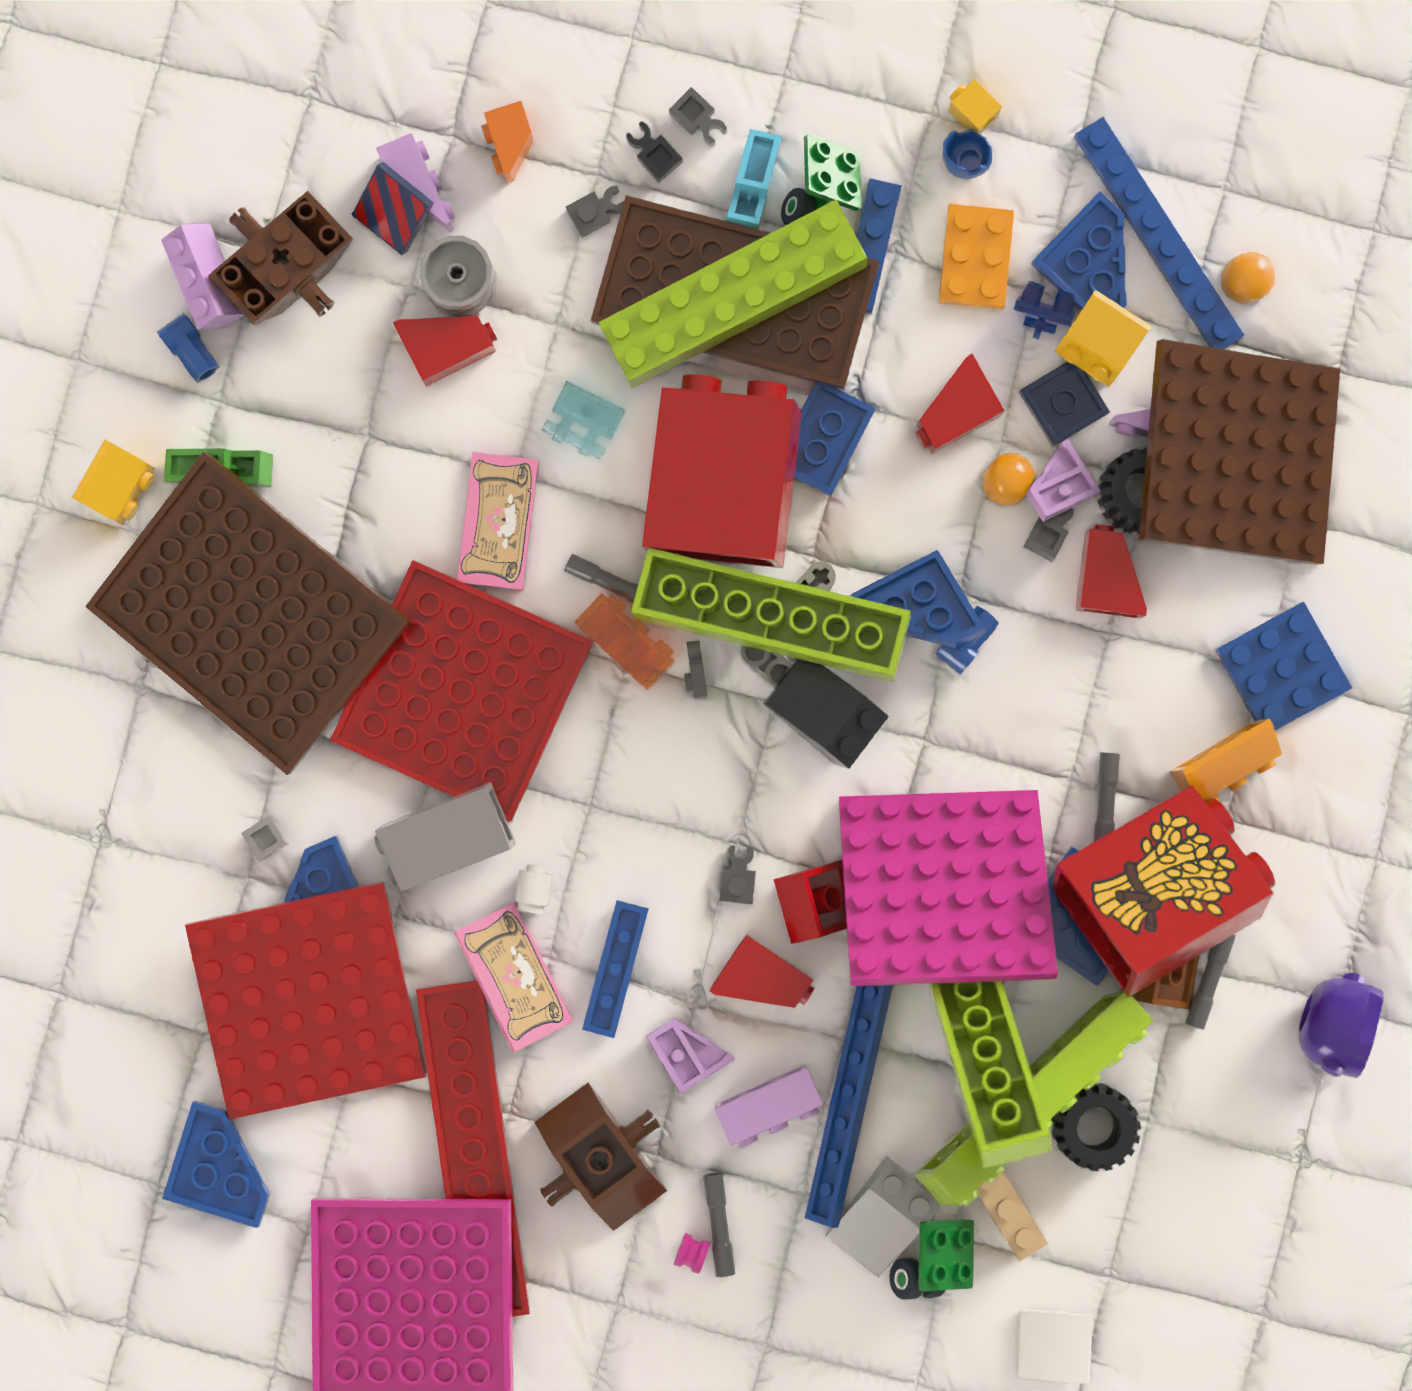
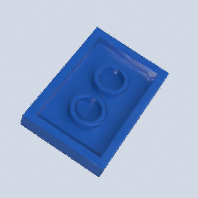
M815 382L801 409L802 418L794 479L831 498L876 408L835 387Z

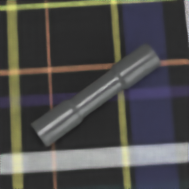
M572 553L565 566V572L588 583L607 589L633 604L638 584L630 583L601 569L598 565Z
M1100 752L1098 810L1093 842L1115 830V794L1120 754Z
M1232 935L1210 948L1208 962L1198 991L1191 1003L1185 1024L1202 1030L1205 1029L1213 1005V997L1224 965L1228 961L1236 935Z
M709 1173L703 1175L706 1204L710 1214L716 1277H727L736 1273L727 1224L723 1173Z

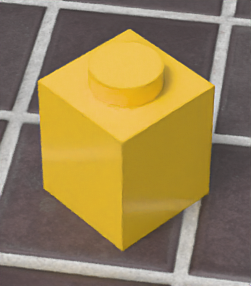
M974 79L967 86L962 83L951 94L949 98L952 101L948 112L967 131L973 129L975 133L981 134L999 116L1002 105Z

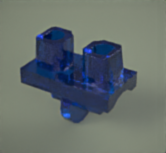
M1029 281L1022 296H1018L1013 310L1039 317L1035 319L1026 316L1023 323L1024 326L1035 329L1033 338L1039 340L1042 331L1055 334L1057 325L1045 322V320L1071 327L1076 313L1073 312L1075 294L1058 290L1054 305L1041 302L1046 286Z

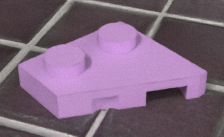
M1066 439L1033 483L1026 496L1042 522L1097 497L1100 489L1070 441Z
M675 1018L645 1036L679 1094L735 1060L732 1054L722 1050L711 1043L710 1040L689 1029L688 1026Z

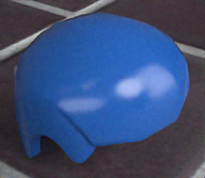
M973 129L961 133L953 130L943 141L942 159L948 172L956 178L973 179L982 176L988 171L992 164L993 148L986 137L977 132L975 133Z

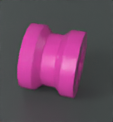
M685 1233L673 1265L678 1267L688 1266L692 1272L699 1274L708 1253L710 1242L706 1240L696 1241L692 1235Z

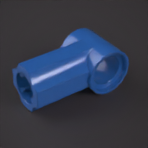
M182 313L157 331L164 344L174 356H178L183 366L197 383L208 379L220 367L200 338L202 336L185 313Z
M978 605L974 611L985 628V634L958 648L941 645L935 652V655L960 675L979 653L977 650L999 624L994 616Z

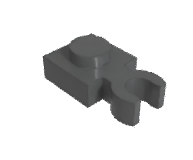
M692 87L669 109V114L692 136L699 129L703 133L704 142L711 147L715 145L714 138L709 135L711 130L718 129L723 135L727 133V127L724 122L710 118L715 113V109Z
M618 186L609 187L605 191L604 197L598 199L595 192H592L565 207L581 238L609 224L608 213H621L624 201L619 204H613L610 201L612 196L619 193Z
M1069 509L1065 516L1057 515L1044 522L1039 517L1023 547L1053 562L1069 533L1068 530L1061 526L1069 522L1074 514V509Z
M700 641L686 642L691 672L684 673L687 693H694V700L707 698Z
M730 846L728 855L733 863V867L723 868L719 901L743 904L753 903L756 871L746 870L747 864L752 861L754 856L752 847H748L746 858L738 859L735 857V846Z

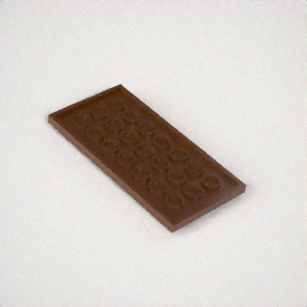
M626 195L593 309L591 323L599 325L598 322L770 234V232ZM867 258V268L702 353L845 390L880 261Z

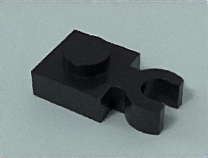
M641 121L639 128L644 133V136L641 139H635L628 132L626 139L631 147L642 150L637 155V160L659 183L683 162V158L662 135L653 140L649 126Z

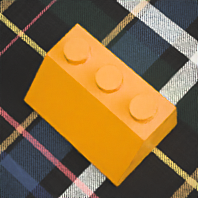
M1264 719L1250 723L1169 772L1181 791L1193 785L1203 800L1207 802L1212 798L1218 800L1219 796L1217 793L1226 787L1232 791L1248 782L1245 776L1257 770L1258 774H1261L1276 765L1274 759L1281 756L1282 752L1271 720Z

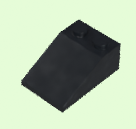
M797 659L763 703L764 706L834 765L850 769L889 717L870 699L824 665Z

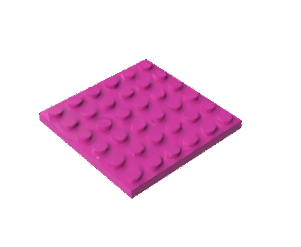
M1038 790L839 797L850 986L1057 979L1058 969Z
M314 1198L311 1200L313 1391H513L511 1199Z

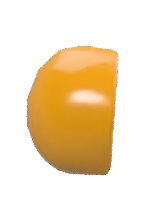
M1258 252L1238 255L1226 264L1221 273V286L1228 298L1239 304L1262 299L1269 294L1275 285V270L1270 260Z
M1010 452L999 455L988 465L983 473V490L990 500L1000 506H1012L1020 503L1027 497V492L1035 482V471L1029 460L1018 453Z

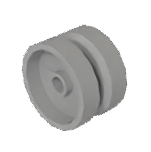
M447 236L435 241L425 251L420 263V280L430 301L441 312L456 317L470 316L480 312L491 301L496 289V274L487 251L477 241L465 236ZM460 273L462 277L455 279L454 275Z

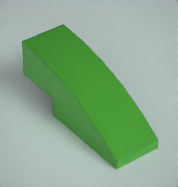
M225 448L166 449L164 482L180 483L203 452H208L249 487H271L273 454L261 450H228Z

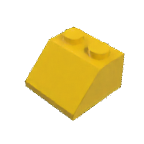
M1095 290L1054 352L1062 356L1067 362L1076 365L1091 375L1095 380L1110 387L1151 326Z
M104 439L72 498L124 525L126 520L130 521L138 509V503L136 502L142 491L146 492L152 485L155 477L152 473L155 468Z

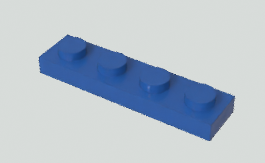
M872 178L869 179L856 235L867 258L880 261L866 313L870 314L873 312L902 186Z
M616 900L582 1030L615 1038L649 908Z

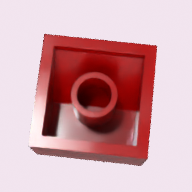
M842 860L773 879L791 944L820 938L847 929Z

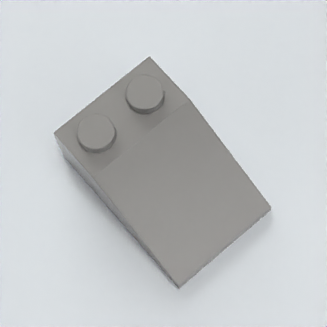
M886 1156L842 1213L839 1228H830L825 1236L879 1278L919 1235L920 1222L930 1221L942 1205L923 1184Z

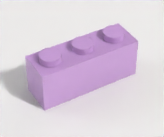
M210 224L180 225L161 239L198 330L226 328L244 316L208 277L211 272L225 261Z
M805 1064L716 1104L715 1111L730 1145L733 1146L738 1143L741 1148L757 1141V1134L768 1129L770 1134L785 1129L789 1126L787 1121L797 1116L804 1120L819 1113L817 1107L822 1106L823 1102Z

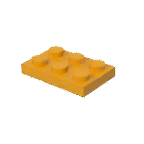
M958 204L948 205L938 303L1004 309L1014 210Z

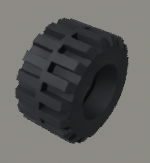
M1139 447L1131 449L1112 461L1101 474L1100 480L1102 481L1098 485L1101 498L1097 500L1099 507L1103 506L1106 511L1102 513L1105 519L1111 518L1114 521L1111 524L1117 529L1123 527L1124 532L1129 534L1137 532V535L1139 534L1141 508L1133 505L1127 498L1125 483L1128 476L1133 473L1145 474L1147 447L1139 450Z
M1095 1084L1088 1090L1082 1088L1074 1096L1077 1101L1071 1108L1064 1113L1058 1111L1051 1118L1054 1129L1051 1131L1052 1136L1056 1140L1059 1150L1077 1166L1099 1172V1169H1104L1105 1171L1112 1170V1165L1118 1164L1121 1166L1125 1163L1124 1158L1127 1155H1133L1135 1152L1132 1149L1134 1143L1139 1144L1140 1136L1137 1135V1130L1141 1129V1124L1136 1118L1138 1113L1126 1096L1106 1084ZM1102 1107L1112 1115L1113 1130L1108 1139L1103 1143L1087 1145L1078 1137L1077 1126L1079 1119L1089 1109Z

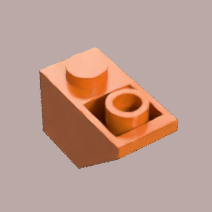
M522 101L484 112L487 123L481 125L487 144L494 143L497 154L491 156L497 175L504 173L507 183L514 180L534 141Z

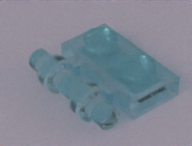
M566 381L552 408V412L563 418L559 424L547 419L542 427V431L553 436L552 440L560 444L564 441L578 448V453L586 457L590 454L601 460L606 448L596 443L599 435L611 441L626 411ZM573 422L589 430L585 437L569 430Z

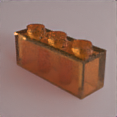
M601 593L576 619L575 624L641 686L649 691L675 664V661L671 658L674 651L661 639L655 643L646 635L650 629L641 620L634 618L631 621L622 612L626 607L613 594L607 598Z

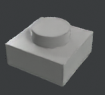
M270 815L241 833L258 861H262L289 844L273 816Z

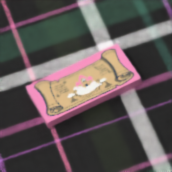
M472 453L457 580L467 585L523 591L539 463L537 459Z
M514 902L453 932L513 1053L573 1022Z

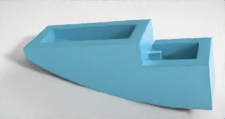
M750 129L727 214V222L759 230L782 136Z

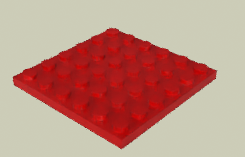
M412 560L392 603L411 622L346 703L329 741L453 797L491 782L506 820L512 823L594 642Z
M384 881L185 924L229 1120L426 1077V1069Z

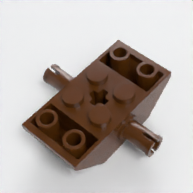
M306 191L265 227H262L245 207L238 209L239 216L233 213L229 222L244 235L248 242L208 275L211 281L253 325L282 314L300 297L313 308L319 317L325 315L324 309L326 308L329 311L335 302L320 289L317 283L333 269L353 241V238L309 191ZM280 260H287V261H288V263H287L286 265H283V263H281V262H280V263H277V262L280 261Z
M587 1082L534 1122L564 1172L540 1189L544 1198L557 1191L548 1198L547 1203L554 1207L557 1202L576 1189L581 1193L592 1210L614 1231L667 1192L664 1184L637 1149L639 1141L661 1127L656 1118L644 1126L645 1123L653 1118L652 1112L647 1109L645 1113L626 1127L620 1126L590 1083ZM594 1152H605L608 1155L606 1158L607 1164L603 1165L601 1162L595 1164L593 1162Z

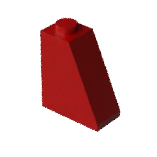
M479 316L400 319L393 322L426 387L496 352L492 342L498 339L490 323L482 324Z
M973 353L964 359L916 425L919 430L915 434L919 443L924 449L929 447L932 454L1001 417L1005 411Z
M1096 524L1094 529L1087 530L1084 535L1075 610L1141 619L1147 616V607L1124 534L1114 532L1113 526Z
M745 934L709 991L718 996L795 1008L799 1002L804 1005L815 988L811 986L813 978Z

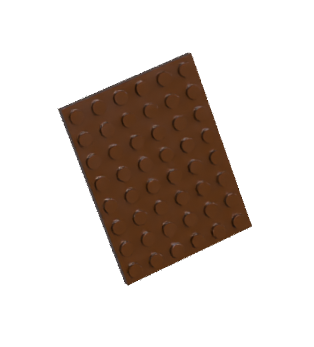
M203 452L85 606L286 775L294 771L411 622L409 618L208 452Z

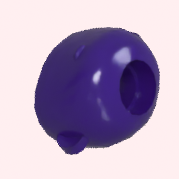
M1348 973L1342 978H1331L1318 984L1306 1002L1299 1025V1044L1306 1057L1334 1077L1344 1075L1358 1078L1367 1064L1375 1041L1384 1001V992L1376 987L1365 984L1362 975L1357 973Z

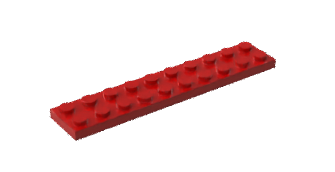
M477 980L416 989L445 1199H511L513 1317L529 1315L531 1310L486 998Z

